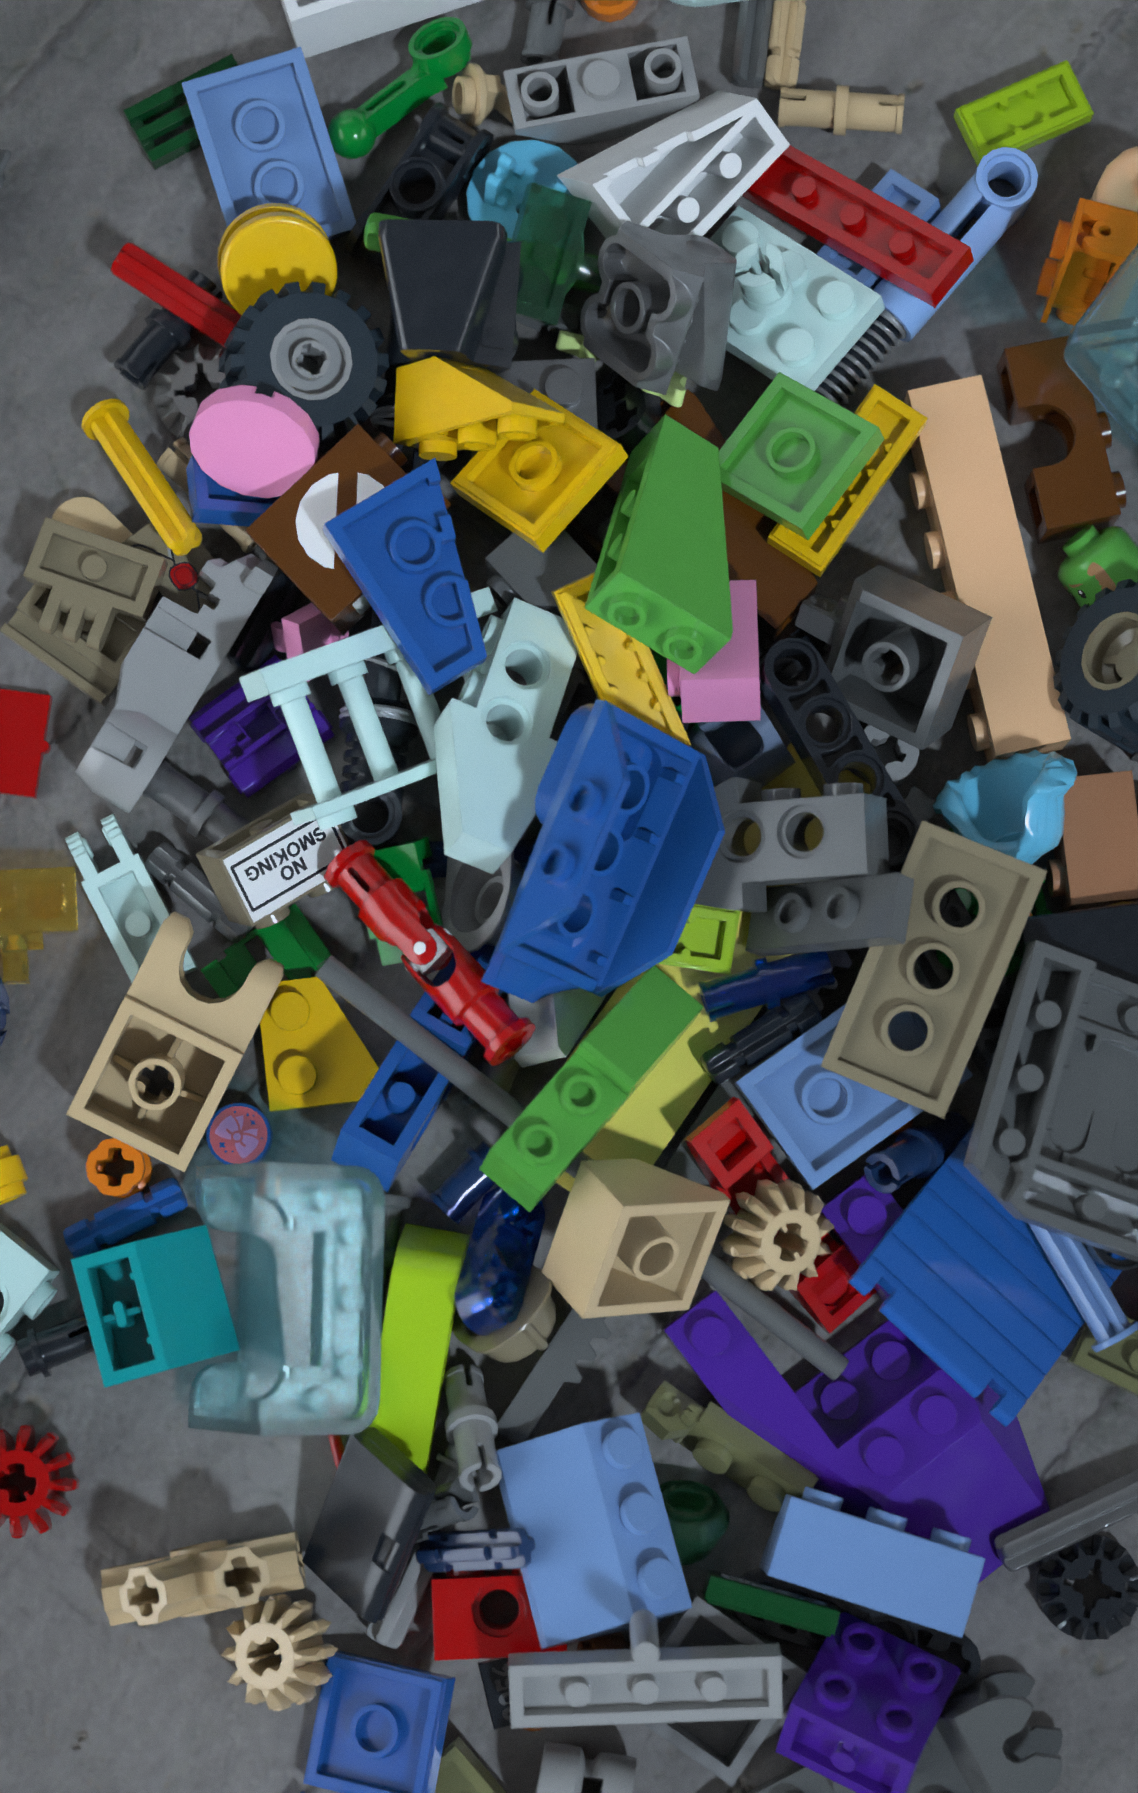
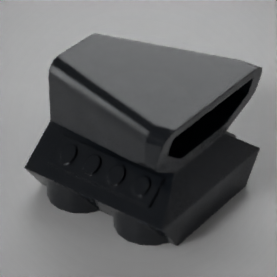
M385 219L380 221L378 240L393 312L389 365L401 367L436 356L485 368L495 374H501L510 370L512 358L516 354L519 344L518 332L515 328L517 295L524 281L523 268L520 265L522 241H507V232L504 226L494 221Z

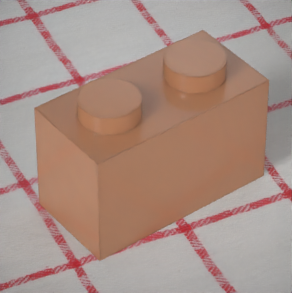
M1132 770L1077 776L1074 785L1064 795V832L1059 845L1053 848L1055 859H1050L1046 862V871H1048L1046 877L1050 897H1060L1061 912L1104 907L1121 901L1136 903L1138 902V812Z

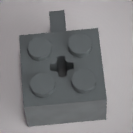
M878 565L856 578L850 596H843L839 602L818 593L812 595L809 600L805 599L801 604L795 626L825 642L823 649L830 653L826 666L858 720L920 750H924L952 728L992 617L882 565Z

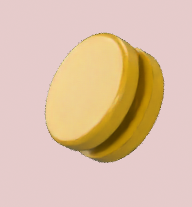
M266 203L252 207L241 213L230 223L220 240L217 253V267L220 280L228 301L240 315H243L250 305L254 306L262 294L271 289L278 294L284 284L299 282L300 290L306 291L311 282L326 284L325 295L331 297L337 281V262L332 246L324 229L317 220L298 207L284 203Z

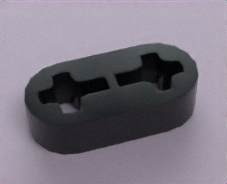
M614 370L601 382L596 392L597 427L599 431L621 444L628 455V458L625 460L626 462L629 460L631 451L661 420V400L659 396L646 393L641 388L633 386Z

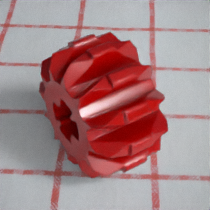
M29 1424L20 1426L16 1443L6 1429L0 1430V1527L10 1516L9 1530L12 1538H22L25 1536L29 1520L40 1534L49 1531L52 1528V1523L48 1510L54 1514L65 1516L72 1509L69 1502L57 1494V1492L76 1490L79 1488L80 1483L79 1479L73 1476H60L59 1468L68 1466L75 1461L73 1452H66L55 1458L50 1455L59 1439V1436L54 1432L44 1435L35 1447L34 1426ZM19 1463L25 1465L24 1471L26 1476L36 1478V1488L24 1492L26 1498L20 1497L21 1491L19 1486L10 1485L9 1483L10 1474L21 1471Z

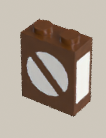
M359 424L346 434L245 530L262 551L342 635L369 612L372 606L322 531L324 523L407 475L401 469V466L408 459L383 432L372 439ZM443 495L445 506L447 509L451 505V503Z

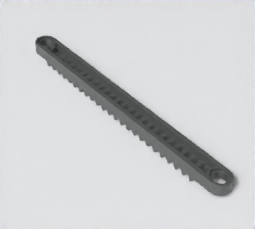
M913 786L904 801L920 827L922 820L929 822L935 813L933 804L936 800ZM887 825L889 856L894 857L900 854L903 841L900 833L895 828ZM861 948L804 953L764 1015L774 1009L780 1012L782 1010L781 1005L800 993H807L821 1012L825 1005L818 994L830 995L836 989L838 982L832 973L844 974L853 963L847 952L858 953ZM797 1032L792 1034L793 1037L801 1036ZM792 1040L747 1068L745 1064L739 1067L741 1072L726 1082L718 1084L663 1170L704 1186L709 1184L695 1161L685 1138L733 1096L740 1099L753 1117L752 1109L735 1083L792 1043ZM573 1308L571 1309L498 1421V1436L512 1445L525 1442L563 1383H580L582 1375L576 1363L578 1360L594 1361L597 1356L590 1344L592 1338L608 1339L611 1335L604 1322L606 1317L582 1319Z

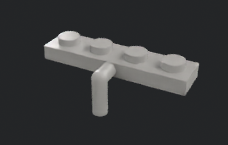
M638 1610L630 1619L631 1649L509 1653L511 1728L783 1718L780 1644L659 1648L657 1619L649 1610Z

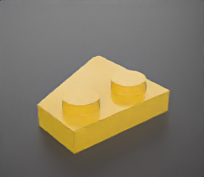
M311 977L280 981L260 1021L269 1111L278 1112L358 1102L379 1070L378 1065L359 1035L342 1012L325 983L320 979Z

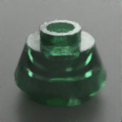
M672 1480L660 1484L661 1494L681 1566L691 1565L704 1560L710 1555L728 1529L730 1513L726 1504L713 1489L696 1481Z

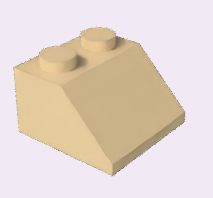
M635 1158L581 1161L542 1273L547 1279H551L553 1286L582 1319L689 1310L730 1199L720 1191Z

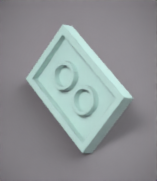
M740 206L733 211L709 239L737 260L726 350L771 380L781 372L815 391L885 309L880 294Z

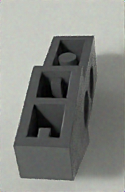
M732 777L714 787L725 834L694 904L752 913L767 912L766 886L890 874L886 798L863 793V783L823 785V796L801 798V789L762 790V782L739 777ZM818 817L823 826V837L820 844L815 849L810 850L805 842V830L809 822ZM756 823L761 832V840L755 852L749 855L744 847V835L748 827Z

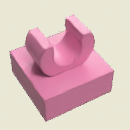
M313 603L281 618L282 623L277 621L271 623L274 648L280 652H285L287 659L349 637V630L342 635Z

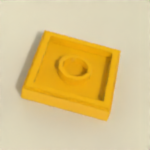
M534 389L530 393L531 395L564 413V424L537 430V437L532 440L516 441L502 439L496 441L495 449L478 451L450 484L459 496L544 553L625 462L628 455L621 444Z

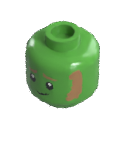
M1090 524L1078 531L1062 546V549L1068 556L1059 567L1058 579L1080 608L1084 604L1091 606L1095 602V594L1106 587L1115 591L1119 581L1132 579L1138 583V545L1122 527L1110 526L1097 531Z

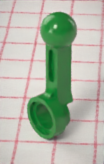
M442 17L428 22L413 34L408 44V51L413 59L412 67L358 108L342 110L331 119L327 131L333 150L337 155L345 159L364 157L372 150L379 135L431 96L448 88L443 78L450 77L461 71L471 58L472 39L462 20L456 17Z

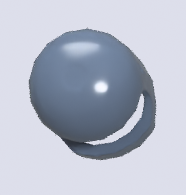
M761 705V720L698 722L687 731L686 734L691 743L689 747L706 755L714 787L732 777H739L762 782L763 788L796 763Z

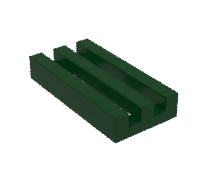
M232 53L123 110L129 125L154 170L200 147L201 143L195 126L158 146L153 142L156 138L175 128L193 122L188 103L147 125L144 124L187 102L182 87L183 82L238 66Z

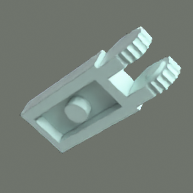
M113 813L100 821L103 825L102 832L109 845L114 848L120 860L119 863L100 872L93 858L94 853L85 838L81 837L79 832L66 837L65 840L84 878L81 884L131 983H133L163 921L171 913L150 872L147 870L142 857L138 853L135 854L122 826ZM188 948L183 965L185 975L198 969Z

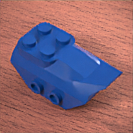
M596 700L595 704L581 706L571 714L538 786L535 797V812L543 826L518 887L501 936L481 979L483 983L530 1003H535L551 994L574 989H583L603 997L673 955L725 834L706 755L611 703Z

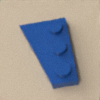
M435 458L324 523L322 530L429 696L484 663L487 658L468 580L464 578L455 544L456 535L450 514L448 515L440 486L441 478Z

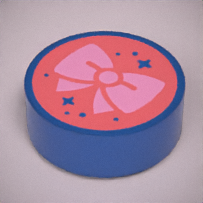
M233 1103L222 1107L213 1115L207 1127L206 1137L208 1147L217 1160L231 1167L247 1168L259 1163L267 1155L272 1145L273 1131L270 1121L262 1111L249 1104Z

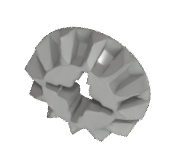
M197 344L194 349L182 354L174 353L171 362L162 372H158L154 396L156 408L164 425L178 438L184 437L190 442L189 431L199 405L195 398H186L185 396L187 392L197 390V380L200 379L199 373L204 372L212 388L220 389L219 385L225 378V373L218 372L220 357L226 350L224 347L214 349Z

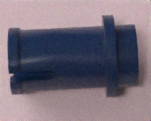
M484 1141L475 1149L469 1145L465 1150L469 1156L435 1191L428 1195L457 1224L463 1220L462 1218L495 1184L494 1181L479 1170L491 1149Z

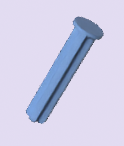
M1029 1224L1097 1342L1091 1346L1094 1353L1110 1347L1138 1330V1322L1129 1323L1082 1242Z

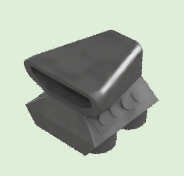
M626 221L618 229L617 235L610 236L603 242L599 251L598 268L602 284L599 293L591 295L585 301L581 310L580 324L584 337L583 346L637 388L666 395L674 371L702 387L718 391L723 375L737 260L717 244L703 236L665 235Z

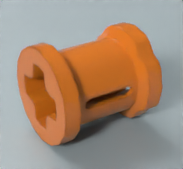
M115 1138L100 1142L97 1148L90 1152L86 1162L87 1178L97 1187L99 1192L120 1198H128L140 1191L142 1192L151 1181L153 1172L152 1161L148 1154ZM118 1151H122L123 1159L134 1162L133 1173L123 1175L120 1186H118L116 1177L106 1175L105 1172L106 1163L117 1161Z

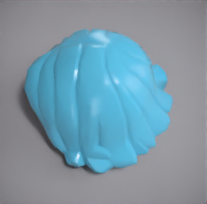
M1035 749L1029 753H1015L1008 759H993L985 766H974L970 772L965 771L958 779L947 780L944 788L938 794L936 802L933 804V809L936 814L943 815L944 820L952 827L955 834L1032 865L1042 855L1059 845L1064 832V795L1074 785L1077 770L1073 760L1064 758L1055 751L1042 754Z

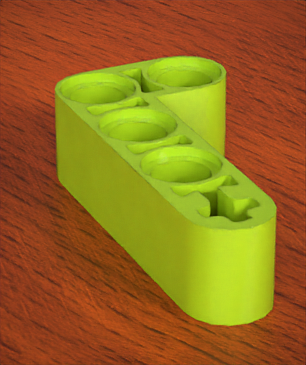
M406 1223L398 1242L391 1273L366 1427H375L427 1475L456 1302L462 1284L470 1234Z

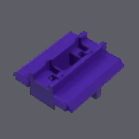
M275 655L262 664L259 669L281 662L283 659H278ZM240 681L189 717L192 722L190 726L203 743L207 742L229 772L228 778L239 793H244L247 798L251 797L285 771H292L296 768L295 764L301 760L281 706L274 707L270 695L248 703ZM305 696L324 744L335 736L331 730L333 727L320 710H316L313 703Z

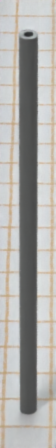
M332 955L315 975L508 1127L527 1108ZM582 1151L565 1172L575 1179L581 1161L593 1159ZM710 1252L701 1276L702 1279L830 1379L835 1380L841 1375L849 1363L848 1358L747 1279L737 1275L729 1265Z

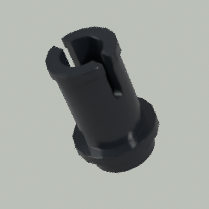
M85 1313L36 1333L34 1328H30L27 1330V1337L17 1340L21 1358L30 1377L40 1373L45 1378L52 1375L51 1368L94 1351Z

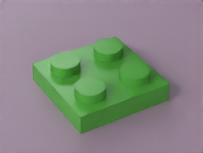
M779 372L719 450L722 490L799 536L809 540L885 439L878 426Z

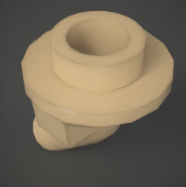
M476 63L466 65L462 76H457L453 84L452 98L456 113L463 115L468 126L477 127L495 108L513 124L506 86L501 84L500 75H488Z

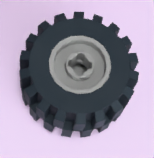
M299 282L284 284L278 294L273 289L262 294L254 306L250 305L229 334L224 344L226 350L219 361L218 372L225 373V378L219 387L223 389L237 385L256 386L255 393L265 394L272 398L275 391L290 398L310 416L319 432V449L322 453L332 449L357 424L361 426L378 406L375 403L384 394L387 380L382 379L381 375L389 368L388 353H378L377 350L385 340L380 327L369 330L365 324L371 317V313L363 305L356 312L346 305L351 295L338 289L333 297L325 295L326 284L311 282L306 291L300 290Z

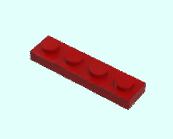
M791 145L742 195L749 201L934 308L974 261L970 246Z

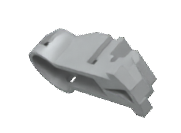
M253 554L246 555L231 563H227L221 558L207 560L197 577L212 588L206 599L216 604L214 610L203 604L198 613H194L162 596L121 664L115 706L75 771L93 793L128 814L131 812L261 596L272 581L278 569L276 565L266 559L262 561ZM194 638L207 645L199 659L186 652ZM133 745H135L143 752L134 767L131 768L123 764Z

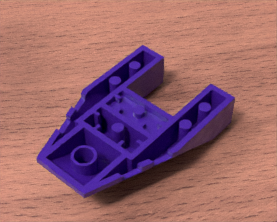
M863 1173L824 1203L820 1214L835 1226L829 1232L836 1241L845 1246L855 1262L860 1266L900 1214L903 1213V1210L890 1193L884 1194L876 1191L867 1181L865 1173ZM876 1283L874 1286L877 1291L876 1293L884 1302L889 1293ZM717 1290L709 1292L692 1305L689 1310L683 1312L662 1329L721 1408L736 1421L817 1475L818 1481L813 1489L844 1498L840 1511L866 1519L869 1507H873L907 1518L904 1531L926 1539H930L933 1527L972 1539L968 1552L985 1558L978 1583L1003 1564L994 1544V1539L998 1535L1051 1511L1017 1416L1009 1425L1004 1427L989 1413V1410L1000 1397L987 1385L976 1398L970 1396L888 1319L842 1353V1355L849 1359V1363L837 1379L832 1380L822 1371H819L795 1391L791 1389Z

